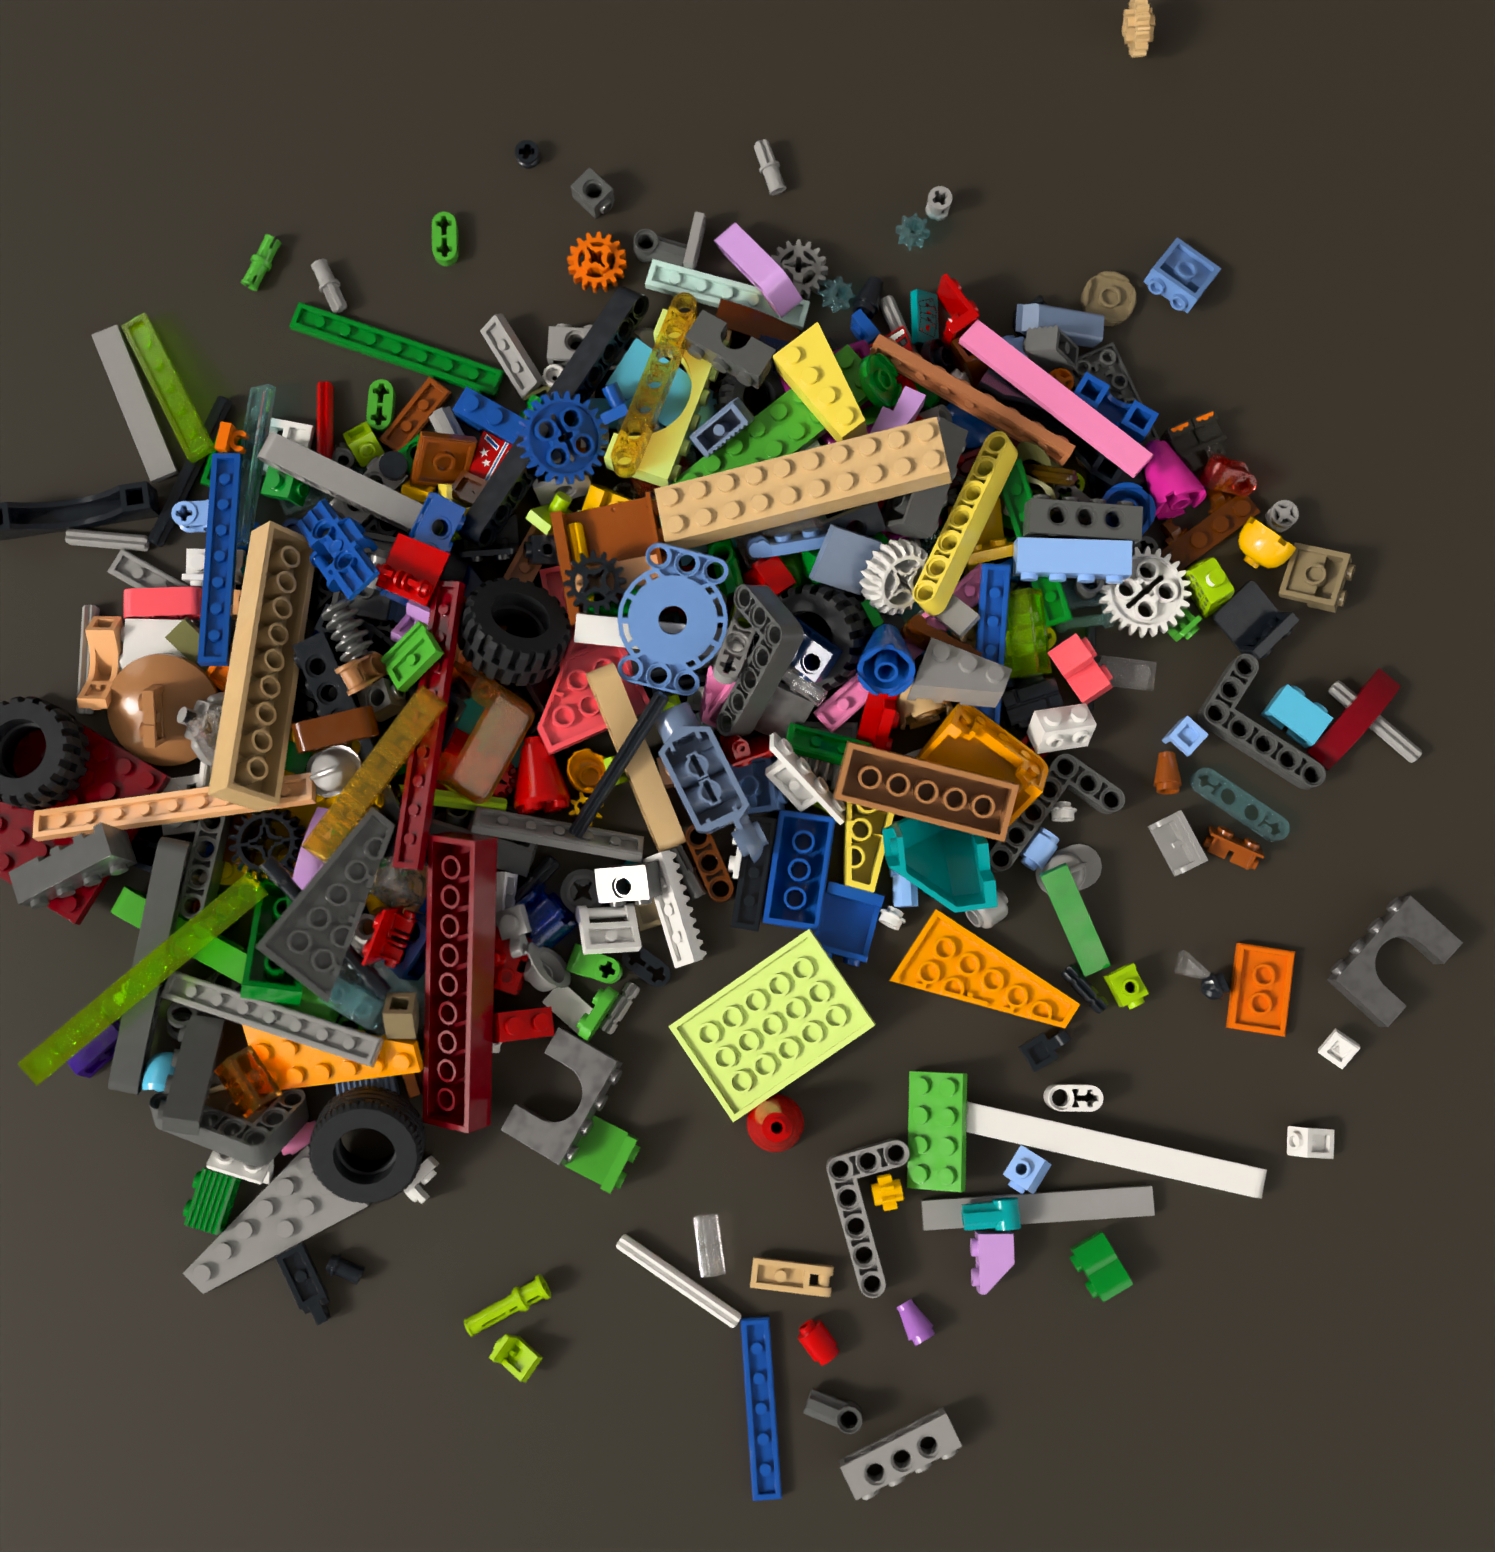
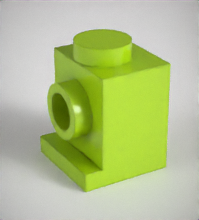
M1128 963L1103 976L1119 1007L1127 1005L1129 1009H1133L1145 1002L1143 997L1149 993L1134 963ZM1128 982H1131L1134 986V990L1131 993L1125 990V985Z

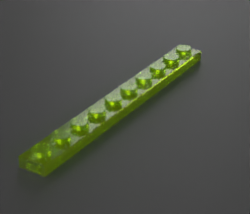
M247 872L17 1064L36 1086L41 1084L266 897L268 892L250 872Z

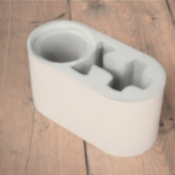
M1051 1084L1044 1091V1101L1048 1107L1057 1111L1091 1112L1101 1107L1103 1094L1099 1088L1089 1084ZM1058 1089L1063 1090L1065 1093V1101L1061 1105H1055L1052 1100L1053 1093ZM1087 1090L1089 1094L1093 1095V1100H1089L1088 1105L1085 1101L1074 1100V1094L1087 1095Z

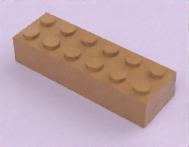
M847 740L833 797L837 800L1004 842L1019 785L1014 782Z

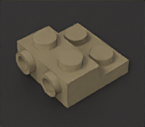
M1295 542L1294 546L1297 549L1289 559L1278 593L1279 597L1307 603L1308 607L1336 613L1337 607H1343L1346 601L1347 590H1343L1346 580L1351 581L1355 572L1356 565L1351 564V554Z

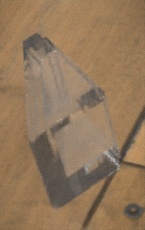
M1186 950L1178 952L1174 970L1176 974L1197 979L1209 977L1210 972Z

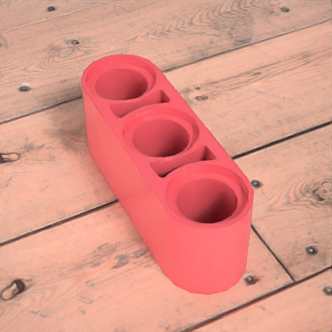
M161 587L125 589L123 618L183 620L187 616L190 620L200 619L203 588Z

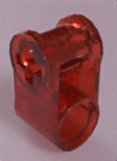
M1219 454L1211 455L1199 478L1200 483L1209 489L1238 496L1251 494L1257 486V479L1253 474L1249 473V468L1245 463Z

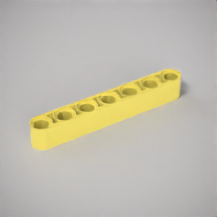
M995 431L985 439L914 587L913 598L928 615H939L947 607L1015 464L1018 451L1008 436L1002 431Z

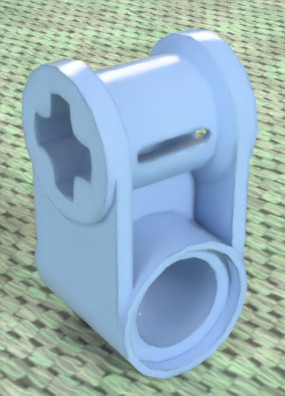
M209 499L204 501L178 502L172 508V519L187 533L207 532Z

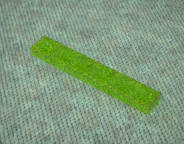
M144 312L121 325L187 459L194 463L215 451V446L150 317Z

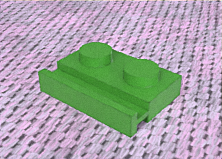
M418 621L380 659L386 665V671L397 690L406 692L444 654L433 634L428 631L427 624Z

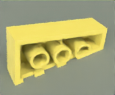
M816 322L773 355L776 371L836 442L867 435L863 414L819 323Z
M844 801L846 810L844 822L843 885L874 893L885 853L882 829L892 825L894 814Z

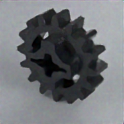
M594 550L591 551L590 558H586L581 553V562L577 563L574 560L570 562L574 568L573 571L565 570V575L570 580L563 582V585L566 588H571L566 593L567 598H576L573 603L575 608L583 604L584 613H587L590 608H594L595 614L599 615L601 607H604L609 612V604L611 602L616 605L620 604L616 596L624 595L625 590L620 588V585L626 584L627 580L626 578L619 577L624 572L623 567H614L617 563L615 557L607 561L606 552H603L600 558L596 557ZM591 564L601 565L599 569H589L586 567ZM611 573L615 579L613 590L607 585V579ZM577 575L583 580V586L579 592L576 589ZM592 577L596 580L598 577H601V587L594 586L589 588V579ZM592 596L604 598L601 601H589Z

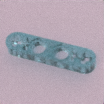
M1201 768L1192 774L1190 784L1195 792L1270 842H1277L1288 836L1290 826L1284 817L1213 769ZM1207 774L1209 776L1208 782L1210 784L1216 786L1220 782L1222 785L1219 788H1217L1214 795H1212L1211 792L1214 790V788H1212L1210 785L1201 787V780L1198 778L1199 776L1202 777ZM1224 789L1232 790L1235 794V801L1231 805L1225 804L1221 799V793ZM1248 805L1255 806L1259 811L1258 818L1254 821L1247 819L1244 814V810ZM1267 814L1269 817L1265 821L1269 824L1278 822L1280 824L1278 829L1281 833L1272 835V828L1270 826L1262 824L1259 827L1258 824L1264 820Z

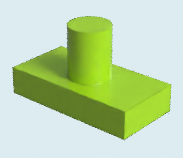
M558 491L550 504L530 509L526 519L544 534H552L553 527L550 513L562 511L566 514L573 513L568 509L572 498L568 494Z

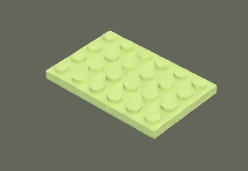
M808 929L668 1027L731 1120L735 1122L871 1029L876 1023L811 929Z

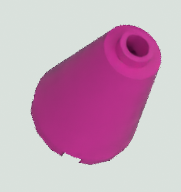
M1156 439L1144 446L1153 454L1150 461L1144 466L1148 493L1155 502V517L1157 515L1159 520L1178 517L1185 513L1183 508L1189 505L1195 508L1205 499L1207 493L1204 486L1166 441Z

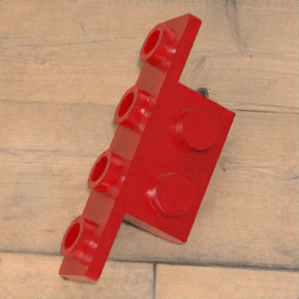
M868 692L856 736L857 740L872 743V747L891 750L893 739L888 737L891 728L896 729L900 712H896L897 695L888 697V694L879 693L878 696Z

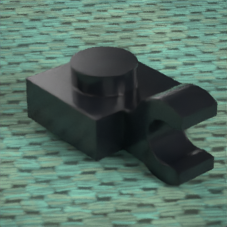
M1064 1029L1049 1039L1042 1032L1018 1048L1035 1073L1058 1059L1059 1057L1055 1050L1071 1041V1038Z

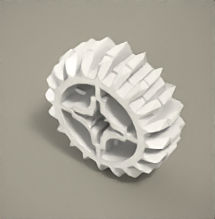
M901 538L898 541L890 539L888 545H880L879 552L872 551L873 558L871 560H865L868 566L867 569L861 571L864 578L859 583L863 587L861 593L865 600H870L869 604L873 608L876 607L878 612L893 616L895 613L903 614L905 609L912 610L913 603L916 602L913 598V590L928 560V554L913 541L910 542Z

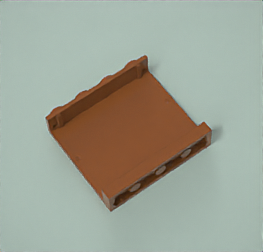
M645 492L646 497L569 514L562 511L550 513L562 582L570 580L565 575V570L573 571L574 569L570 563L572 555L566 528L568 524L580 522L583 525L589 558L592 550L595 551L596 557L599 558L603 552H606L607 561L614 557L617 561L646 556V551L651 544L656 542L665 543L655 496L650 492ZM654 548L650 555L657 554L658 564L664 563L667 559L663 548ZM563 585L570 625L575 627L577 612L584 613L583 606L580 605L576 608L573 606L576 598H567L566 593L571 588H566ZM617 595L616 597L621 603L623 595ZM669 606L664 608L663 610L675 608V606Z

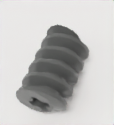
M347 598L330 605L322 614L324 621H330L326 625L327 631L334 632L331 635V640L333 642H340L335 647V650L338 653H344L340 657L341 663H348L356 658L360 659L373 652H377L367 651V648L373 644V641H363L362 639L368 634V629L358 630V627L364 620L353 618L359 612V608L349 609V605L355 599L350 601Z

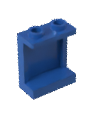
M831 881L828 882L824 897L820 931H815L814 935L831 960L832 956L836 955L844 957L843 963L859 967L860 962L867 963L884 896Z

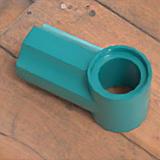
M1017 1197L992 1199V1202L961 1204L962 1223L965 1231L991 1228L1006 1231L1021 1228Z

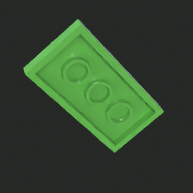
M909 1071L907 1188L965 1192L966 1073Z

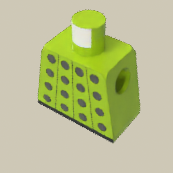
M1214 557L1200 560L1185 569L1186 574L1182 577V580L1191 582L1185 590L1192 593L1190 598L1203 619L1214 614L1225 602L1232 598L1235 592L1234 587Z

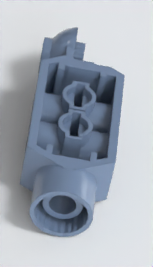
M689 702L678 704L663 711L654 723L664 743L658 753L696 830L699 833L711 834L734 823L737 830L731 832L738 849L743 857L750 854L755 863L760 858L763 847L769 843L758 821L751 822L747 814L751 807L711 727L700 726Z

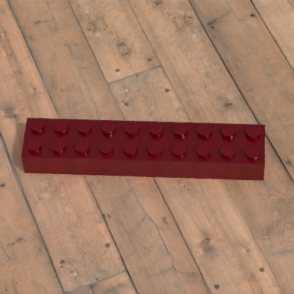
M449 831L428 835L423 1123L471 1133L491 1125L497 837Z

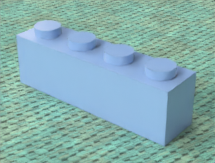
M1018 537L1013 543V576H1021V581H1037L1038 577H1049L1050 582H1065L1066 578H1077L1079 583H1093L1095 579H1106L1108 584H1121L1123 580L1132 575V541Z

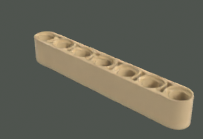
M612 662L586 673V677L616 752H618L636 724L637 717L620 675ZM644 739L624 771L658 852H663L685 843L686 839L646 739Z

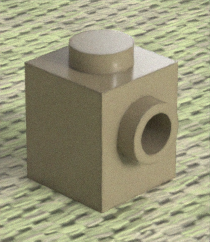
M387 993L382 1013L386 1038L416 1039L420 1021L417 994Z

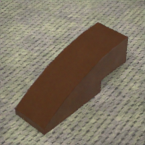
M724 299L720 300L716 317L727 323V330L732 331V337L740 339L742 344H747L752 336L776 349L777 353L799 336V329L780 319Z

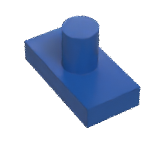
M617 382L602 388L610 406V409L600 414L604 425L628 415L642 406L637 395L625 400Z

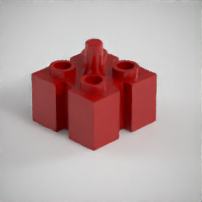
M495 927L494 980L496 982L494 988L513 995H520L525 981L524 972H521L523 962H528L530 959L529 955L526 954L512 958L509 948L510 939L502 940L499 928ZM526 937L528 943H538V941Z

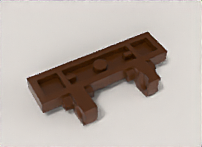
M1216 486L1206 491L1207 495L1205 497L1210 501V507L1212 508L1208 511L1210 515L1189 531L1187 528L1181 531L1179 526H1175L1172 523V517L1165 521L1159 527L1167 538L1163 541L1166 548L1161 551V557L1164 558L1170 553L1171 558L1169 562L1173 564L1176 561H1180L1176 569L1178 572L1182 571L1245 525L1250 517L1254 518L1257 516L1260 510L1244 490L1232 499L1228 494L1224 496Z

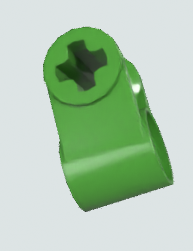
M576 943L565 969L588 979L593 978L608 984L616 983L623 974V968L619 961L603 954L583 955L582 945ZM610 963H613L612 968L616 970L615 974L608 975L605 978L606 973L602 971L603 966L608 967Z

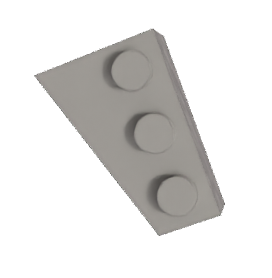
M931 637L907 700L915 701L916 698L931 699L935 703L953 701L960 702V705L996 708L1005 691L1012 669Z

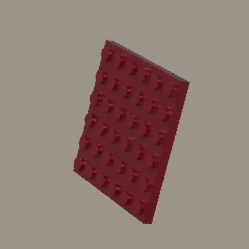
M83 725L85 729L82 734L88 736L90 743L89 746H86V750L90 752V760L85 761L84 767L88 768L85 777L80 776L78 780L80 785L75 791L70 790L68 792L70 796L63 802L55 800L56 805L47 809L163 793L171 777ZM42 729L26 735L16 747L13 766L18 778L27 776L36 770L45 756L46 739ZM0 802V878L11 885L12 882L8 872L38 856L49 857L50 849L58 845L63 846L74 843L73 837L45 841L35 840L33 838L34 811L36 810L21 809ZM140 828L124 830L127 831L130 842L133 841ZM111 875L101 878L102 882L90 887L82 886L75 889L76 893L71 896L54 898L49 901V905L46 907L70 922L80 925Z

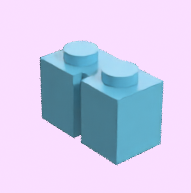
M1287 684L1277 691L1260 715L1280 730L1287 726L1288 730L1285 734L1304 748H1308L1315 744L1333 717L1327 714L1328 710L1323 705L1317 702L1313 703L1304 697L1305 693L1300 688Z

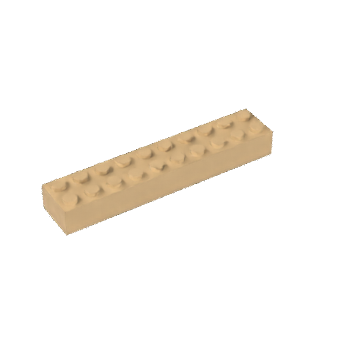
M937 417L663 486L654 489L665 543L690 549L949 484L952 481Z
M272 521L251 531L208 791L209 796L258 812L277 806L280 802L299 668L293 658L295 652L292 646L304 640L315 568L310 562V555L314 550L308 545L307 539L303 535Z

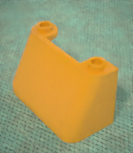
M960 702L916 756L919 759L1018 784L1019 789L1009 826L1043 792L1049 771L1047 763L1038 754L976 707L960 705Z

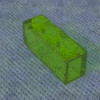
M1024 588L1010 591L1004 666L1012 669L1009 678H1028L1050 674L1052 670L1048 654L1049 645L1042 589Z

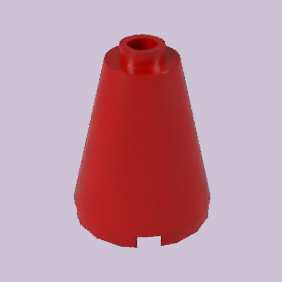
M774 1094L748 1113V1133L752 1141L763 1150L769 1152L786 1151L799 1141L803 1133L804 1117L797 1103L787 1096ZM774 1122H780L783 1127L779 1131H772L771 1125Z

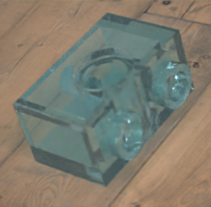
M338 975L329 1002L326 1003L320 997L318 1001L368 1030L376 1029L383 1017L385 1000L381 998L378 1000L373 993L342 975Z

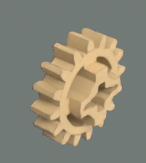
M1130 0L1129 9H1125L1123 12L1122 37L1124 36L1125 44H1128L1131 57L1146 56L1148 42H1153L1155 15L1152 13V8H1149L1148 0Z

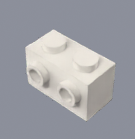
M1084 703L1034 711L1026 733L1036 754L1088 746L1097 724L1087 704Z

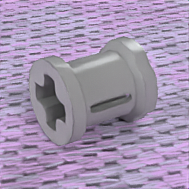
M937 186L930 190L925 209L930 219L940 221L947 217L952 203V194L948 188Z

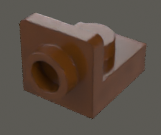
M462 470L452 484V498L472 506L488 481Z

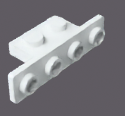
M776 732L770 735L769 748L779 760L765 768V775L800 812L818 801L840 825L845 822V803L834 799L825 780L822 777H816L811 771L808 762L802 757L799 758L793 752V748L787 739H781Z

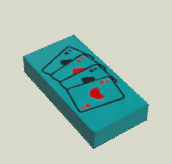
M919 289L911 291L912 345L922 347L929 340L939 339L937 294Z

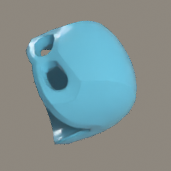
M172 1052L157 1053L149 1059L144 1070L143 1090L164 1091L167 1076L173 1075L175 1067H171Z

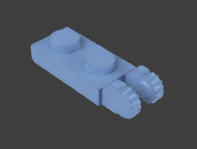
M812 527L802 530L801 534L791 535L790 532L778 533L771 539H767L762 535L753 536L746 543V547L748 548L749 555L754 558L820 549L826 533L824 530Z

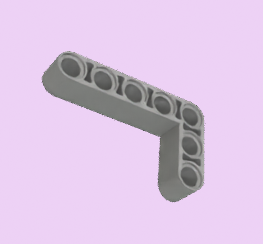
M896 1138L835 1154L828 1159L826 1164V1171L857 1282L861 1292L869 1298L881 1296L886 1284L857 1178L900 1167L908 1161L909 1149L907 1145ZM892 1145H900L903 1149L902 1156L897 1160H891L888 1157V1149ZM864 1153L874 1154L875 1163L873 1166L864 1168L860 1165V1157ZM839 1160L845 1161L848 1167L847 1172L842 1176L832 1173V1165ZM845 1189H851L855 1192V1200L850 1204H844L840 1201V1194ZM860 1218L863 1220V1228L859 1232L848 1230V1222L851 1219ZM860 1247H869L871 1249L870 1258L866 1261L858 1260L856 1258V1251ZM871 1275L877 1276L879 1278V1285L875 1289H866L864 1287V1280Z

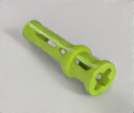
M541 1274L535 1276V1280L522 1287H514L511 1294L465 1318L463 1321L469 1335L473 1337L475 1334L505 1319L507 1316L519 1310L526 1312L532 1304L543 1298L546 1300L551 1298V1292L545 1279Z

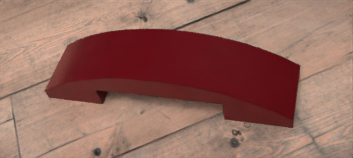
M1378 668L1361 687V691L1331 726L1321 734L1315 744L1309 747L1306 753L1326 770H1329L1371 726L1401 686Z

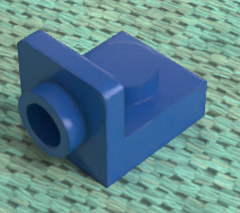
M861 309L851 315L850 329L858 340H865L868 345L874 343L877 336L881 334Z

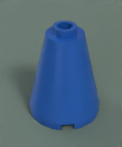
M882 624L873 631L858 661V680L863 688L871 694L879 696V693L888 694V697L896 696L905 692L912 685L916 667L899 629L891 624Z

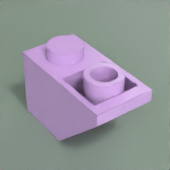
M1010 1230L975 1231V1238L970 1239L971 1256H976V1268H971L972 1286H976L979 1294H987L1015 1264L1014 1234Z

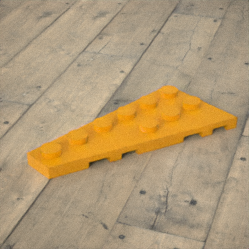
M937 909L934 910L889 979L891 982L1060 1028H1066L1080 1006L1078 1002Z
M242 1025L261 1093L418 1073L424 1068L417 1040L387 1039L385 1034L376 1036L384 1039L375 1066L372 1068ZM354 1029V1030H357V1031H360V1032L365 1033L364 1030Z

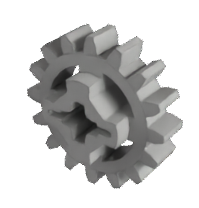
M797 239L795 246H792L787 241L785 250L778 246V256L771 255V258L784 270L799 294H804L806 299H810V291L818 294L819 285H825L826 278L824 275H827L828 267L823 266L826 264V257H819L820 248L812 250L811 242L809 241L805 246H801L800 239ZM795 268H800L801 272H796Z

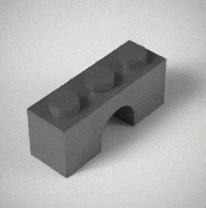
M702 310L685 336V349L692 357L699 360L704 359L711 363L719 372H728L735 376L741 384L759 389L774 365L773 355L776 354V349L752 336L748 343L740 349L727 348L723 344L727 337V323Z

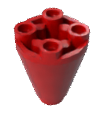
M540 736L523 739L524 745L521 747L514 798V809H517V814L530 815L534 814L535 810L544 809L545 813H556L562 811L561 808L569 807L571 802L570 794L554 754L549 756Z

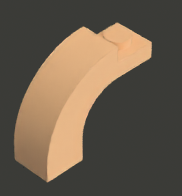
M93 616L85 629L90 652V668L87 681L77 697L79 708L101 710L107 709L111 703L110 687L121 671L119 669V656L123 654L124 644L120 636L121 628L124 626L122 616Z

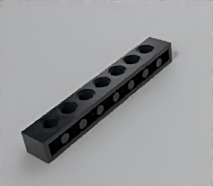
M324 631L292 646L295 652L293 655L297 667L303 670L307 679L305 681L306 689L311 696H314L318 704L316 711L319 717L360 708L357 694L354 693L348 696L347 691L349 689L341 675L335 672V669L346 663H341L340 657L342 653H338L335 650L337 642L331 640L333 633ZM320 660H324L326 664L323 674H320L317 670ZM332 686L338 692L334 701L329 698V690ZM377 735L358 740L361 744V749L357 755L361 760L362 770L368 765L372 769V778L369 781L366 780L362 771L361 780L351 791L355 800L361 803L365 813L373 807L388 820L392 819L395 822V832L391 835L384 854L386 860L394 856L403 793ZM352 742L341 744L352 749ZM378 792L384 797L382 807H378L375 803V795Z

